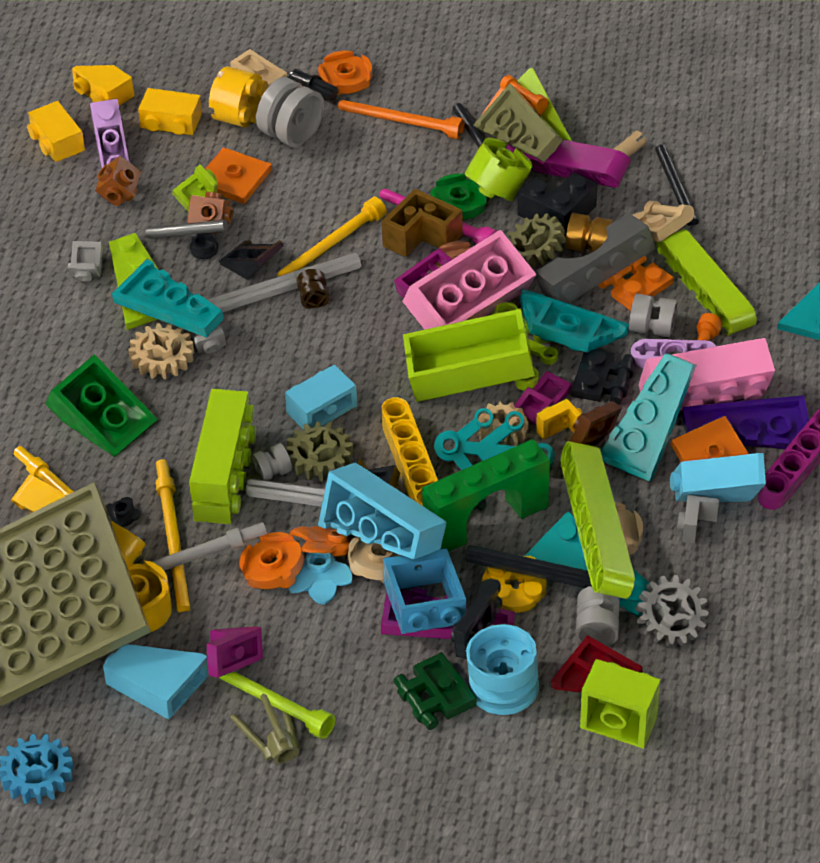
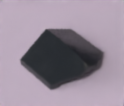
M245 240L219 260V263L248 280L266 265L284 245L281 240H278L275 244H252L250 240Z

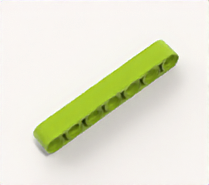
M568 441L562 450L561 467L592 589L595 593L627 599L634 587V571L601 451L598 447Z

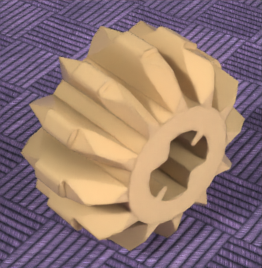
M499 401L496 406L488 403L486 408L492 412L494 422L489 428H481L477 432L479 440L481 441L502 425L508 413L517 411L524 417V427L520 431L512 432L498 444L517 446L518 442L524 443L526 430H528V421L524 416L523 409L515 408L513 402L503 405ZM481 414L478 421L486 423L489 421L490 416L488 414ZM512 417L509 424L511 426H518L521 419L519 417Z

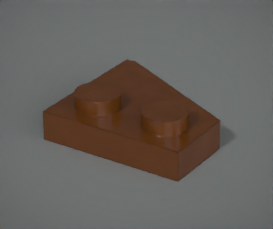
M612 401L601 407L598 406L588 413H582L573 425L575 431L570 441L595 447L612 431L622 407Z

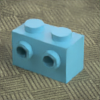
M332 365L285 392L286 412L303 430L304 424L313 428L317 421L320 422L322 427L357 407L356 385L336 365Z

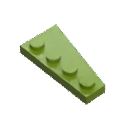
M136 233L109 241L118 287L146 259L153 262ZM122 306L126 330L157 320Z

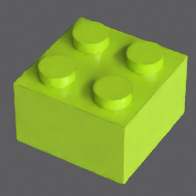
M596 659L582 688L580 728L644 749L658 716L661 679L652 677L647 673H639L620 667L612 662L607 663Z

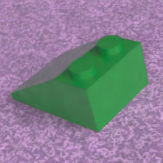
M95 354L50 391L45 402L48 408L62 422L113 457L118 455L158 420Z

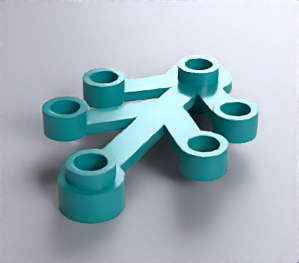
M481 408L476 411L474 419L458 432L448 430L440 433L434 443L435 452L440 459L447 462L454 461L463 470L472 466L465 454L477 455L484 461L516 447L499 445L498 443L512 432L520 431L525 424L524 417L520 412L512 411L507 414L502 425L480 442L467 441L481 428H489L494 422L492 412L487 408ZM481 414H488L490 416L489 421L486 423H481L478 419ZM512 417H519L521 419L518 426H511L509 424ZM449 440L454 441L455 447L452 450L444 449L445 442ZM539 443L540 448L548 452L551 467L555 462V452L549 444Z

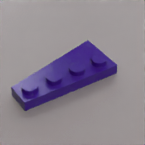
M804 395L682 408L685 433L726 416L744 446L786 449L809 421Z

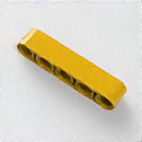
M392 397L382 404L383 431L396 466L401 473L400 476L408 497L423 506L422 487L436 482L438 479L409 404L402 398Z
M29 474L11 501L20 509H27L30 513H33L67 495ZM111 521L125 561L133 560L134 563L146 546L145 542L132 532Z

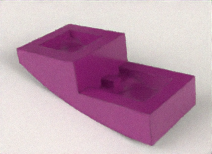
M546 371L533 389L528 387L514 407L522 408L527 421L536 426L537 413L546 407H551L563 401L571 393L572 384Z

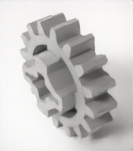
M663 575L658 579V585L651 581L646 586L648 591H642L639 595L643 602L639 603L635 610L642 612L643 615L639 617L637 623H646L647 628L643 633L644 635H648L651 632L654 633V643L657 644L663 638L667 647H671L675 640L682 646L687 643V638L693 641L698 636L696 631H702L706 625L701 619H705L709 612L702 610L701 607L707 602V599H698L697 594L701 589L697 587L691 590L689 588L690 579L687 578L681 584L679 583L678 575H674L670 582ZM673 591L674 594L666 596L662 592ZM670 606L675 608V616L669 614ZM674 626L686 627L680 631H670V628Z

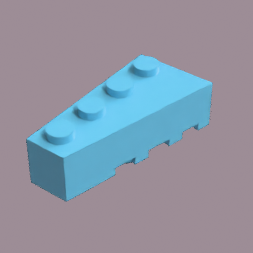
M357 463L329 471L318 522L319 527L337 529L339 534L360 537L362 542L380 544L385 550L411 559H416L441 549L447 523L445 520Z

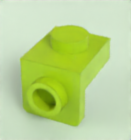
M199 164L195 167L193 175L173 189L172 195L189 212L191 195L205 197L206 191L217 193L218 180L211 170H205Z

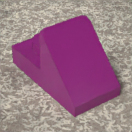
M261 627L224 628L210 631V642L206 644L209 676L219 678L263 659Z

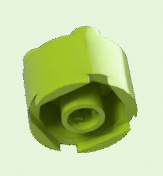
M486 138L467 167L465 175L480 186L479 191L489 198L497 195L508 201H513L530 174L532 162L517 148L514 152L506 149L505 147L508 143L496 138Z

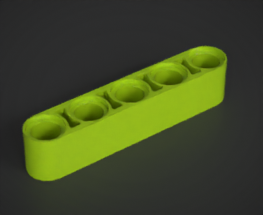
M680 229L661 242H656L658 254H663L667 259L665 262L674 273H679L682 277L680 280L685 286L695 292L697 295L696 299L705 309L708 308L712 314L721 318L723 322L722 327L728 331V336L756 325L757 317L752 305L686 229Z

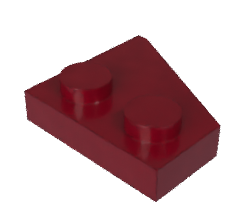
M587 635L552 678L551 687L556 690L582 693V688L596 659L607 663L612 662L620 667L643 673V666Z

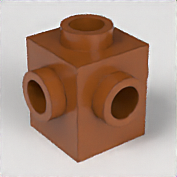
M118 156L99 171L97 175L99 180L95 192L115 206H119L125 201L129 202L138 192L137 184L141 171L122 156Z
M206 191L205 197L191 195L187 223L226 220L228 224H231L233 219V207L230 206L231 201L223 200V194Z

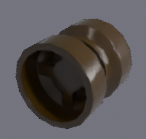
M307 269L301 272L297 277V286L300 291V300L303 307L311 309L326 306L330 297L324 273L319 269Z

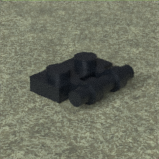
M595 349L590 352H584L571 389V397L601 402L603 394L611 395L610 402L614 401L620 405L622 398L627 396L629 389L627 383L629 378L633 377L635 371L634 357L631 354H625L622 361L616 363L614 362L615 353ZM609 374L617 376L616 380L613 382L607 381Z

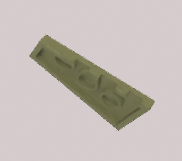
M510 83L473 125L480 131L508 143V145L543 162L556 151L563 141L524 96Z

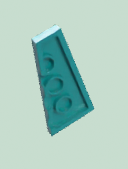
M146 259L112 293L113 301L116 304L204 337H208L224 320L223 312L220 308L201 295L191 293L188 286L182 282H175L171 279L168 272L155 268L154 263L149 259Z
M665 353L643 385V390L636 400L632 401L626 410L627 413L619 425L615 426L604 447L600 449L604 463L649 482L654 479L695 372L696 364Z
M569 511L525 555L532 556L537 560L587 570L575 518ZM633 568L635 580L632 593L627 599L620 598L619 608L639 618L643 615L642 612L635 610L636 606L643 602L639 595L642 591H648L646 586L650 582Z

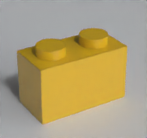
M147 88L138 108L140 128L149 131L173 132L177 135H194L202 116L200 95Z
M59 101L28 112L30 124L27 125L29 135L33 140L38 139L40 148L45 156L50 155L55 162L85 151L81 129Z

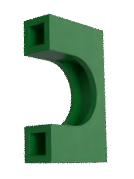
M534 439L422 487L423 507L447 522L441 549L447 548L448 552L467 544V520L470 513L481 500L499 490L505 489V499L521 519L548 508L550 459Z

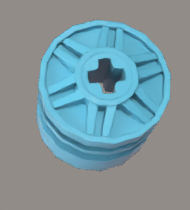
M493 625L478 631L470 639L466 648L470 690L476 697V705L488 713L497 715L515 714L528 708L536 700L539 692L535 641L528 632L512 625Z

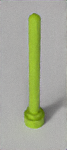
M235 671L219 677L221 680L260 700L261 695L266 694L273 707L304 722L306 728L309 729V733L320 739L327 738L334 728L335 715L323 709L310 711Z

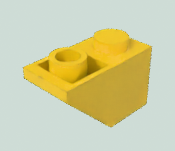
M115 65L75 66L72 68L74 89L80 95L85 94L91 98L93 102L118 99L120 106L134 97L132 77Z

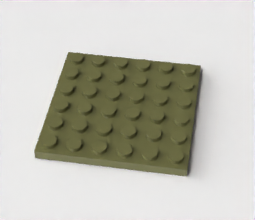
M95 482L0 528V706L151 632L103 498Z

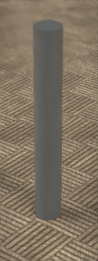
M226 220L147 227L146 237L150 239L222 232L228 230V223Z

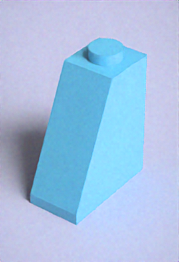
M764 453L681 462L674 472L671 473V491H675L676 501H687L688 495L717 498L719 502L751 501L766 484Z
M126 644L115 653L110 654L103 665L107 685L168 720L209 676L208 660L204 654Z

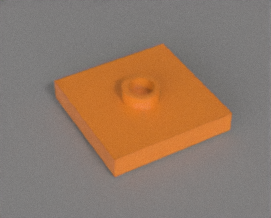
M223 147L205 170H211L218 180L217 193L223 194V197L245 204L272 171V164Z
M726 416L672 439L670 443L680 462L749 454Z

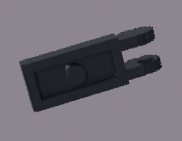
M495 578L484 580L479 585L478 596L473 603H469L459 623L457 622L453 626L451 640L455 644L456 657L467 659L466 648L470 639L478 631L491 626L500 608H502V600L498 596L501 584Z

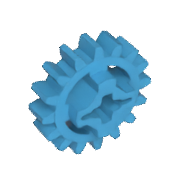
M31 734L30 741L28 742L18 738V747L15 748L8 745L6 747L8 756H0V780L3 790H9L12 799L22 795L24 804H27L31 798H36V802L41 804L42 797L46 795L51 800H54V791L65 792V782L73 780L71 771L74 770V765L68 746L62 748L59 738L51 743L48 734H45L41 740H37L35 734ZM57 761V762H58V768H57V770H54V767H55V764H54V763ZM17 767V774H18V775L15 777L14 771H15V768Z

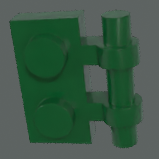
M442 652L413 665L414 678L408 680L404 674H399L393 680L398 688L397 693L400 698L410 704L413 709V716L419 723L423 722L428 730L436 728L439 724L434 716L435 713L441 711L446 719L449 720L476 706L475 695ZM424 690L431 697L425 701L419 695V692Z

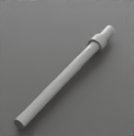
M263 522L242 530L235 528L226 531L227 535L152 562L159 565L165 571L229 547L232 550L244 546L243 542L266 535L267 531Z

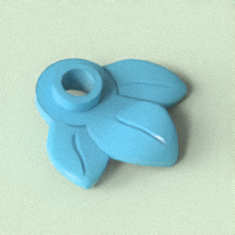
M308 553L304 560L303 568L296 576V582L289 587L290 593L308 591L310 597L315 602L324 605L334 599L337 586L352 584V572L346 564L335 561L331 553Z

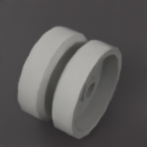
M278 78L269 85L259 102L256 114L257 127L261 132L278 138L280 142L290 147L298 148L317 131L324 112V99L319 92L305 86L302 87L300 83L290 78Z

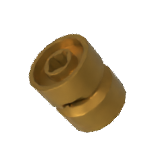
M572 213L567 228L566 249L583 252L587 248L590 253L596 251L607 238L606 227L611 225L613 220L600 217L591 220L589 215Z

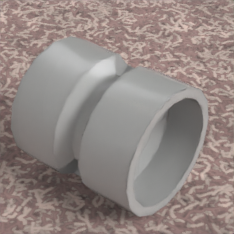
M636 293L631 308L629 331L647 333L649 330H652L654 335L671 338L676 321L678 300L660 298L658 301H655L653 296ZM654 312L659 313L658 319H653Z
M592 586L580 591L577 601L578 616L576 620V638L580 643L587 635L608 647L617 641L619 597L595 593Z

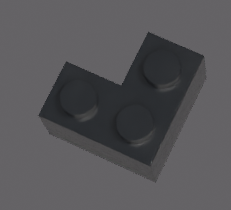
M573 172L557 188L534 176L518 191L517 215L522 218L527 217L529 220L533 219L535 214H538L540 218L546 213L551 218L555 216L566 231L564 234L566 237L571 214L588 215L597 206L598 183Z

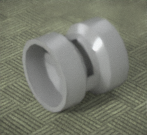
M281 443L271 446L269 451L265 453L259 451L250 456L253 470L261 480L269 481L276 474L284 475L292 471L289 455Z

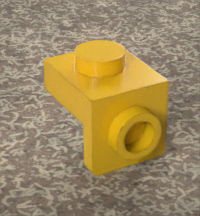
M568 399L551 407H546L537 413L536 433L543 440L566 428H569L574 433L573 425L583 412L580 408H575Z

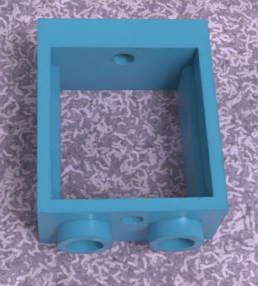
M447 548L416 559L403 555L383 558L384 585L401 634L454 626L455 623H459L466 612V597ZM442 582L448 599L405 605L400 589Z

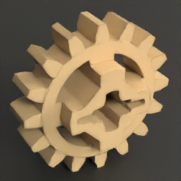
M157 323L156 329L146 326L144 334L136 332V339L130 340V348L128 350L133 369L139 368L140 375L149 372L151 379H154L157 374H161L163 379L167 378L168 373L178 376L179 368L187 370V362H193L194 345L190 334H184L183 328L180 327L173 330L172 324L162 328L161 324Z

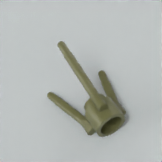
M266 694L261 695V700L274 729L268 734L266 745L236 714H231V720L258 747L266 761L273 759L276 764H281L298 756L301 746L295 735L291 715L283 712L287 729L285 731V729L281 728Z

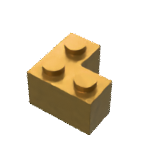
M416 188L382 220L383 247L404 257H407L422 241L439 248L449 242L457 241L463 235L462 210Z

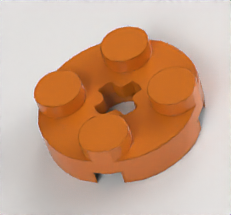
M337 51L327 55L324 58V63L319 64L318 75L321 81L338 88L337 95L351 94L370 86L372 64L362 54L360 58L354 56L353 51Z
M268 533L259 537L261 542L256 543L253 547L250 543L244 548L239 559V566L248 585L252 588H289L296 582V576L304 565L305 557L301 551V546L288 533ZM277 557V560L275 562L267 564L268 562H271L273 558Z

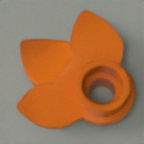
M300 526L290 531V535L306 540L302 546V552L331 553L333 556H345L348 554L349 544L352 540L349 536L337 533V530L325 529L319 526L311 528Z

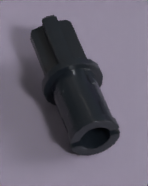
M299 69L291 71L288 77L300 83L302 87L305 86L319 92L322 97L331 101L336 99L339 91L336 86L321 81L319 75H309Z

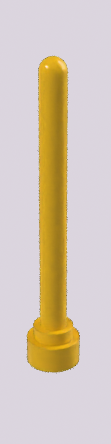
M376 196L370 198L363 204L361 213L281 269L277 277L304 268L366 222L382 219L387 215L385 204Z

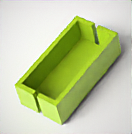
M521 308L403 334L408 377L416 402L535 376L528 334Z
M211 389L189 480L191 501H193V518L196 522L231 524L233 514H239L241 496L238 495L239 490H244L246 485V472H243V469L250 466L251 448L248 447L249 444H254L256 440V426L251 425L254 419V405L249 404L248 391Z

